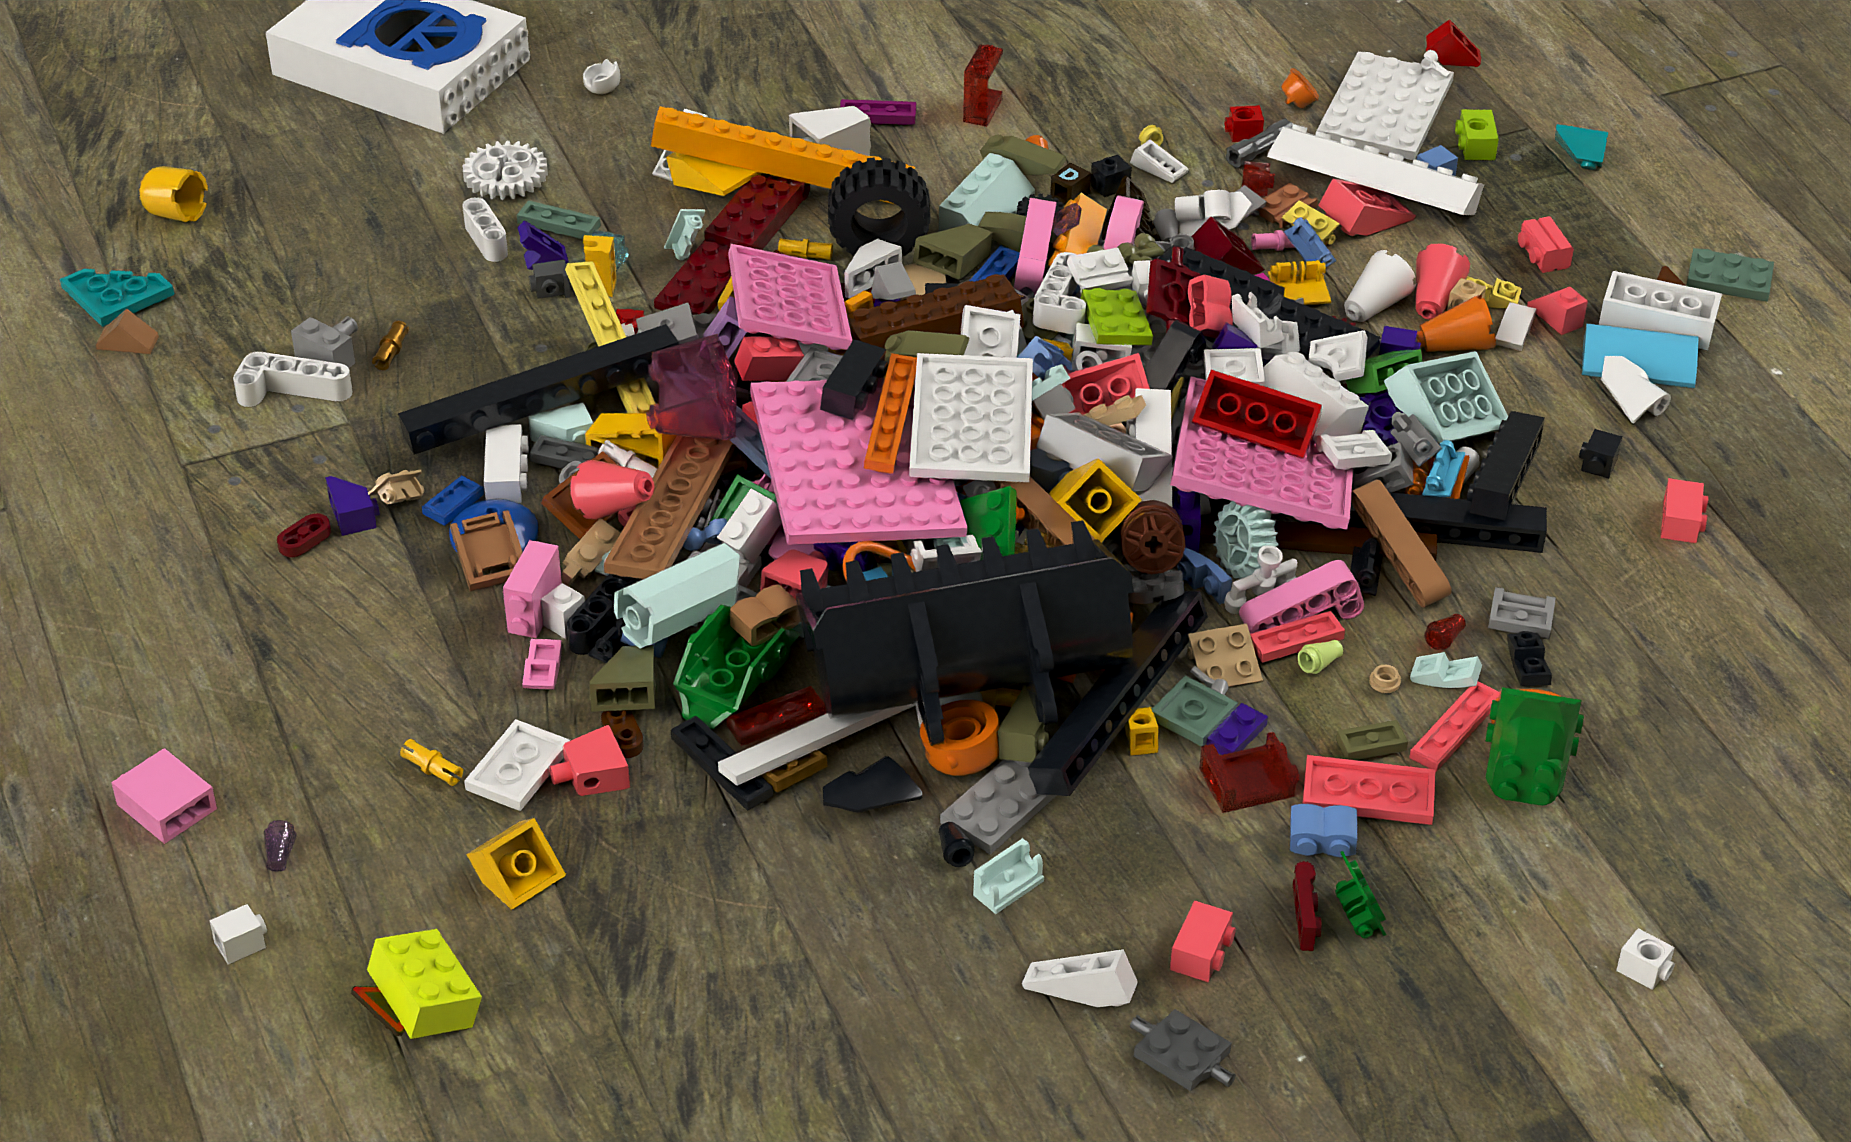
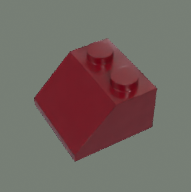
M1212 216L1191 236L1194 240L1195 251H1199L1204 255L1223 261L1228 265L1253 275L1262 273L1265 270L1244 240Z

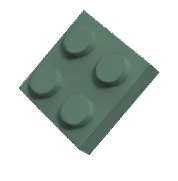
M1185 675L1152 708V712L1159 725L1203 747L1212 732L1237 708L1238 702Z

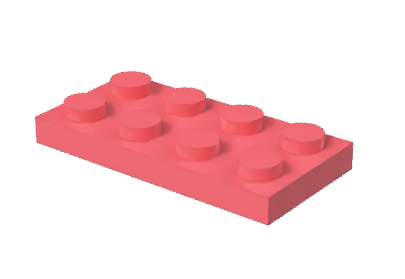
M1307 755L1302 804H1314L1323 808L1334 805L1349 806L1357 809L1358 817L1432 825L1436 769Z

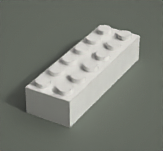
M1136 388L1135 397L1142 395L1146 406L1137 417L1126 421V434L1172 455L1171 390ZM1172 461L1148 490L1135 491L1142 499L1141 501L1157 500L1167 503L1172 507V486L1170 485ZM1151 536L1149 545H1155L1157 541L1156 536Z

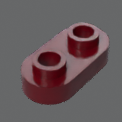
M319 513L310 514L282 531L277 536L279 552L287 557H298L325 540L331 533L329 518Z

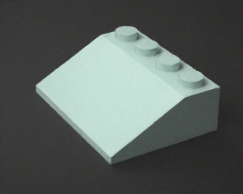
M1476 351L1409 364L1384 380L1389 396L1395 406L1408 417L1414 414L1439 444L1444 440L1453 442L1499 431L1501 421L1508 418Z

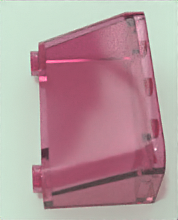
M718 334L652 352V364L648 366L649 373L653 382L657 381L660 387L659 405H650V412L646 413L650 428L656 429L660 434L723 441L735 438L736 381Z

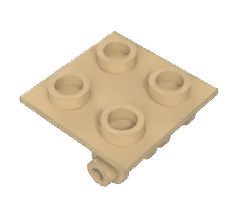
M1247 623L1188 634L1191 647L1187 648L1189 659H1195L1196 667L1213 680L1223 679L1228 683V687L1263 681Z

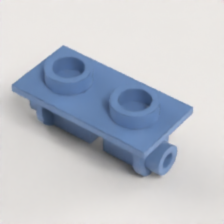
M1299 217L1293 222L1294 226L1284 231L1305 262L1319 260L1320 263L1324 262L1326 267L1336 262L1332 253L1313 230L1307 219L1303 220L1302 217Z

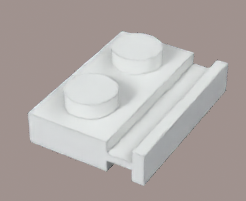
M1119 248L1072 255L1067 260V265L1073 278L1081 288L1080 293H1082V289L1092 290L1094 288L1110 290L1127 287L1133 281L1132 276L1128 274L1129 269Z

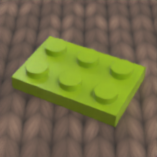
M1082 289L1081 299L1086 302L1085 313L1096 344L1152 345L1153 334L1136 291L1129 289Z

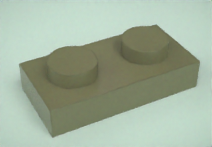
M1397 720L1339 730L1336 736V741L1345 759L1359 760L1407 751L1408 740Z

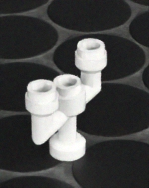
M1274 546L1260 548L1257 561L1261 568L1255 570L1252 575L1233 582L1231 591L1225 597V609L1229 613L1238 614L1241 606L1246 603L1245 591L1251 588L1256 595L1260 596L1274 589V586L1276 588L1295 579L1297 560L1290 559L1281 563L1283 556L1278 548Z

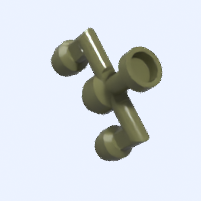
M1145 233L1136 236L1135 246L1132 243L1126 242L1117 247L1127 267H1132L1134 261L1152 260L1151 258L1164 254V250L1156 244L1155 239ZM1092 245L1088 248L1087 253L1105 249L1102 246Z

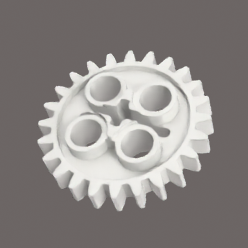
M496 141L495 146L486 144V149L478 147L477 153L470 152V158H465V164L462 165L464 182L467 183V188H472L473 193L480 191L481 197L490 194V199L495 198L497 195L500 196L501 200H504L508 195L515 199V194L524 197L525 191L533 193L534 187L540 188L541 182H545L548 175L547 160L543 157V152H538L537 147L530 149L528 143L520 146V141H517L514 145H510V141H506L505 145H501Z

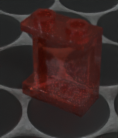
M980 44L964 70L963 122L987 127L999 107L1003 91L988 89V80L1003 55L1002 48Z
M1274 732L1267 733L1266 744L1263 746L1219 755L1214 744L1201 746L1199 769L1222 813L1295 796L1296 783L1299 782V772L1296 765L1291 764L1284 743L1279 742Z

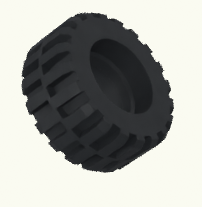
M875 157L867 158V162L862 163L858 161L853 163L851 169L846 167L840 172V177L838 176L834 179L828 194V224L830 225L832 237L836 238V243L841 248L846 247V252L855 256L861 246L876 239L901 246L902 254L904 256L912 252V247H915L916 238L927 235L929 231L930 196L929 190L926 188V182L921 176H918V172L912 167L906 168V164L898 160L896 163L892 162L891 158L882 157V160H875ZM876 200L889 201L901 208L897 214L884 219L869 218L857 211L863 204Z

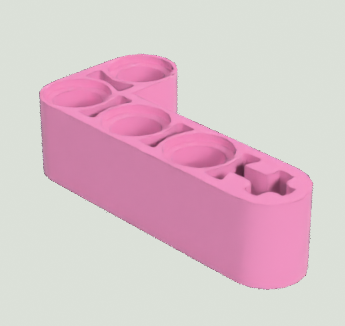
M1030 198L1014 283V288L1018 291L1029 287L1035 296L1043 281L1056 202Z
M1335 560L1247 601L1241 606L1239 616L1244 624L1247 623L1249 632L1252 634L1313 616L1332 606L1336 608L1341 618H1355L1363 611L1364 601L1359 584L1345 562Z

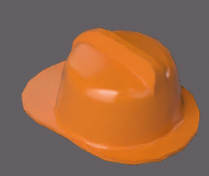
M1291 68L1290 74L1281 86L1284 94L1287 96L1285 103H1293L1303 109L1311 103L1318 101L1319 95L1312 84L1298 70Z

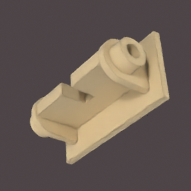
M403 470L397 474L385 473L375 481L376 485L368 494H379L381 500L386 504L403 502L405 499L406 501L420 499L424 493V487L416 477L422 471L408 472Z

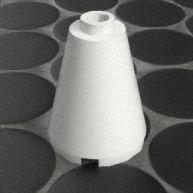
M1380 250L1370 258L1344 303L1345 313L1351 320L1364 322L1409 296L1416 288V284L1413 285L1415 274L1409 264L1397 254L1390 256L1385 254L1387 250Z

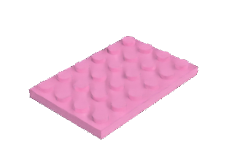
M735 244L730 245L728 255L739 328L752 334L758 332L770 334L777 339H796L807 345L813 343L821 344L832 350L848 349L852 343V336L837 265Z

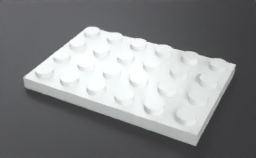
M1358 51L1317 131L1331 134V140L1340 142V138L1355 141V147L1361 149L1368 145L1379 148V153L1388 155L1389 152L1403 155L1405 159H1416L1452 84L1454 72L1449 71L1451 76L1446 78L1432 67L1424 69L1420 63H1410L1393 57H1382L1370 52Z
M917 353L909 477L1029 482L1033 358Z

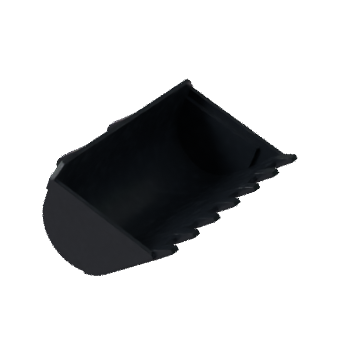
M1081 520L1071 522L1073 544L1047 548L1039 528L1026 530L1028 552L1002 556L994 536L981 538L983 560L962 564L956 563L949 545L946 544L936 546L938 568L911 572L905 555L901 552L891 554L892 576L867 581L858 560L846 562L847 584L820 589L812 568L800 570L801 592L796 593V600L807 652H814L821 691L829 718H839L917 703L930 746L944 744L945 740L941 719L944 718L939 699L1025 683L1039 722L1047 725L1058 722L1057 708L1050 679L1130 664L1133 657V634L1128 593H1134L1132 574L1098 539L1092 540L1084 521Z

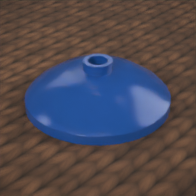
M490 499L474 503L462 510L452 521V523H457L461 535L464 534L462 520L497 512L500 525L505 524L502 512L509 510L522 552L529 540H537L539 533L537 519L528 508L504 499ZM449 528L450 542L454 550L457 552L453 536L451 533V529Z

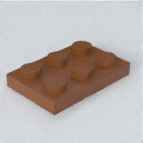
M603 451L592 459L617 465ZM576 471L546 494L541 504L581 540L598 519H586L581 509L577 510L573 504L571 479L572 476H577L578 471ZM618 512L601 519L608 523L618 515Z

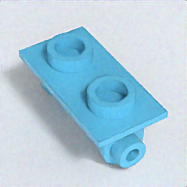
M1444 440L1439 444L1442 449L1437 452L1429 476L1426 478V485L1422 493L1424 496L1451 497L1465 452H1456L1453 442Z

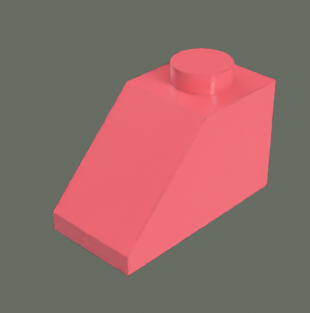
M1567 287L1528 302L1527 307L1536 308V314L1560 335H1564L1583 327L1588 301L1572 287Z

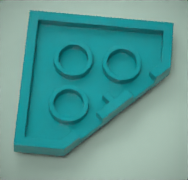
M82 269L60 279L62 289L102 327L110 324L126 309L136 313L143 308L175 295L173 285L160 273L148 272L147 277L133 276L132 271L111 270L109 274H96L95 269Z

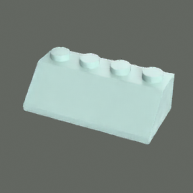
M989 153L939 206V231L966 224L978 226L985 212L1017 214L1018 202L1022 201L1024 197L1029 198L1030 195L1035 194V188L1013 160L998 154Z

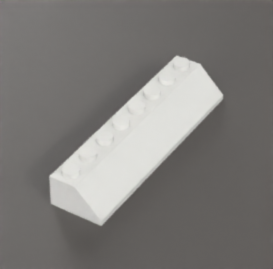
M1292 124V128L1283 127L1268 152L1267 157L1462 215H1475L1484 184L1477 183L1478 177L1463 174L1462 178L1452 175L1453 170L1438 166L1436 171L1428 168L1429 163L1413 159V163L1403 161V155L1389 152L1388 156L1379 154V148L1368 145L1361 149L1355 147V141L1340 138V142L1331 140V134L1316 131L1315 135L1307 133V127Z

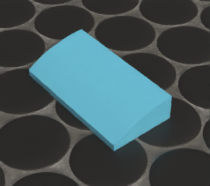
M1595 324L1586 325L1583 340L1582 375L1602 377L1604 357L1623 356L1642 368L1652 383L1695 388L1698 336Z

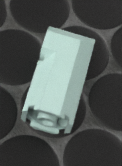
M723 543L614 593V613L617 619L623 618L626 624L621 627L624 636L638 648H643L687 627L697 626L698 622H704L707 616L713 614L720 605L732 607L737 602L740 555Z

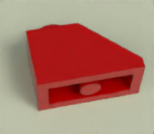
M1450 19L1426 36V51H1435L1438 54V61L1442 65L1470 67L1481 65L1480 50Z

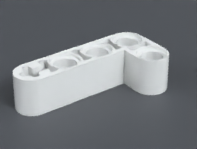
M1070 252L1060 253L1055 257L1034 297L1032 323L1036 327L1075 334L1076 323H1085L1086 302L1080 298L1072 297L1078 284H1076L1067 265L1069 256L1076 254Z
M265 352L248 354L233 377L237 401L244 407H252L259 404L267 391L331 401L347 400L353 393L350 370L344 364Z

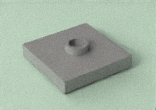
M689 302L636 319L638 330L639 328L650 330L667 324L679 341L680 349L700 342Z

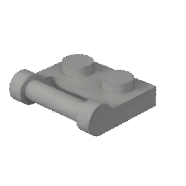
M1495 587L1488 628L1513 633L1530 631L1538 633L1541 638L1549 639L1556 597L1546 596V598L1505 592L1504 588Z

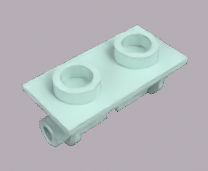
M680 209L664 246L665 249H673L678 260H685L690 256L692 242L703 226L702 218L705 214V209Z

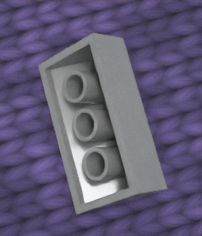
M1078 412L1046 414L1036 446L1045 451L1046 456L1050 459L1069 462V467L1072 469H1076L1099 458L1133 492L1148 490L1173 458V455Z

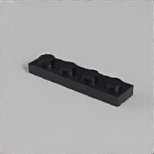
M697 716L670 730L671 739L747 811L773 796V787L761 775L737 786L719 772L718 762L737 753Z

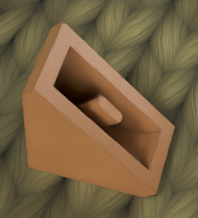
M126 309L104 328L96 343V349L151 354L159 335L158 332Z

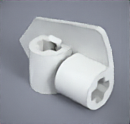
M1210 190L1204 192V195L1176 197L1175 213L1179 221V234L1192 236L1211 216L1230 230L1236 228L1253 204L1242 192L1229 193L1226 190Z
M1623 356L1604 357L1601 380L1631 423H1635L1646 411L1658 416L1666 410L1671 400L1670 394L1650 382L1648 375L1642 368Z

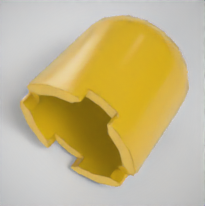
M160 166L149 170L141 181L139 189L141 203L153 215L182 222H195L202 216L207 203L203 202L204 191H208V185L201 172Z

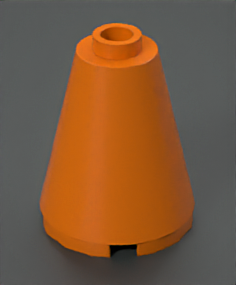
M1482 295L1474 296L1419 326L1420 331H1417L1416 337L1417 342L1421 343V347H1424L1426 352L1493 349L1496 346L1495 333L1489 334L1491 332L1490 325H1493L1487 303L1482 298Z

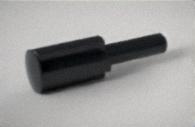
M754 466L745 470L744 467H740L721 475L716 485L721 493H725L730 488L737 474L749 480L748 478L760 474V468Z

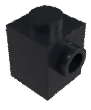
M1118 154L1093 162L1091 165L1090 184L1104 198L1114 195L1124 176L1127 175L1131 179L1132 167Z
M1594 429L1589 442H1583L1579 453V458L1583 459L1581 471L1609 479L1618 460L1623 436Z

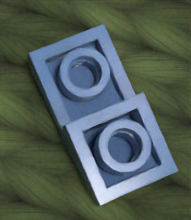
M1185 548L1177 566L1178 571H1182L1183 580H1186L1193 589L1204 586L1206 592L1212 595L1219 605L1223 604L1226 594L1231 591L1232 578L1207 557Z

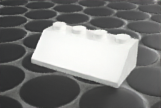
M1613 271L1603 300L1599 325L1698 336V349L1708 350L1722 293Z
M1292 351L1288 354L1275 355L1263 367L1265 387L1322 405L1321 417L1313 437L1315 442L1318 435L1328 434L1330 437L1361 433L1369 406L1361 401L1357 394L1349 392L1341 386L1338 380L1330 378L1322 372L1323 370L1320 367L1306 360L1303 354Z

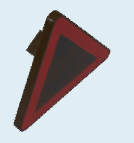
M377 986L352 987L351 994L375 1018L383 1023L386 1029H389L395 1036L403 1035L405 1028Z

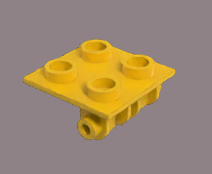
M1319 260L1306 261L1305 267L1304 261H1300L1299 270H1297L1295 261L1292 263L1276 262L1275 265H1271L1270 271H1268L1269 279L1271 282L1285 288L1284 297L1292 300L1302 297L1304 305L1331 303L1323 273L1326 272L1324 262L1320 263Z

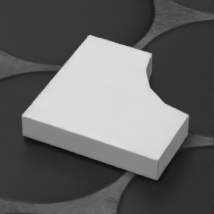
M1365 330L1311 341L1308 361L1318 367L1330 369L1333 372L1334 378L1338 381L1364 376L1368 339Z

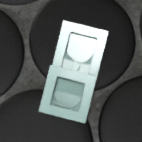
M1445 652L1416 657L1410 679L1414 683L1432 687H1472L1477 685L1482 664L1478 656L1453 661L1448 660Z

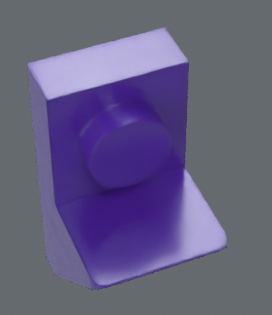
M525 220L518 226L520 242L527 249L524 254L527 269L533 270L532 264L558 260H565L566 264L569 262L564 245Z

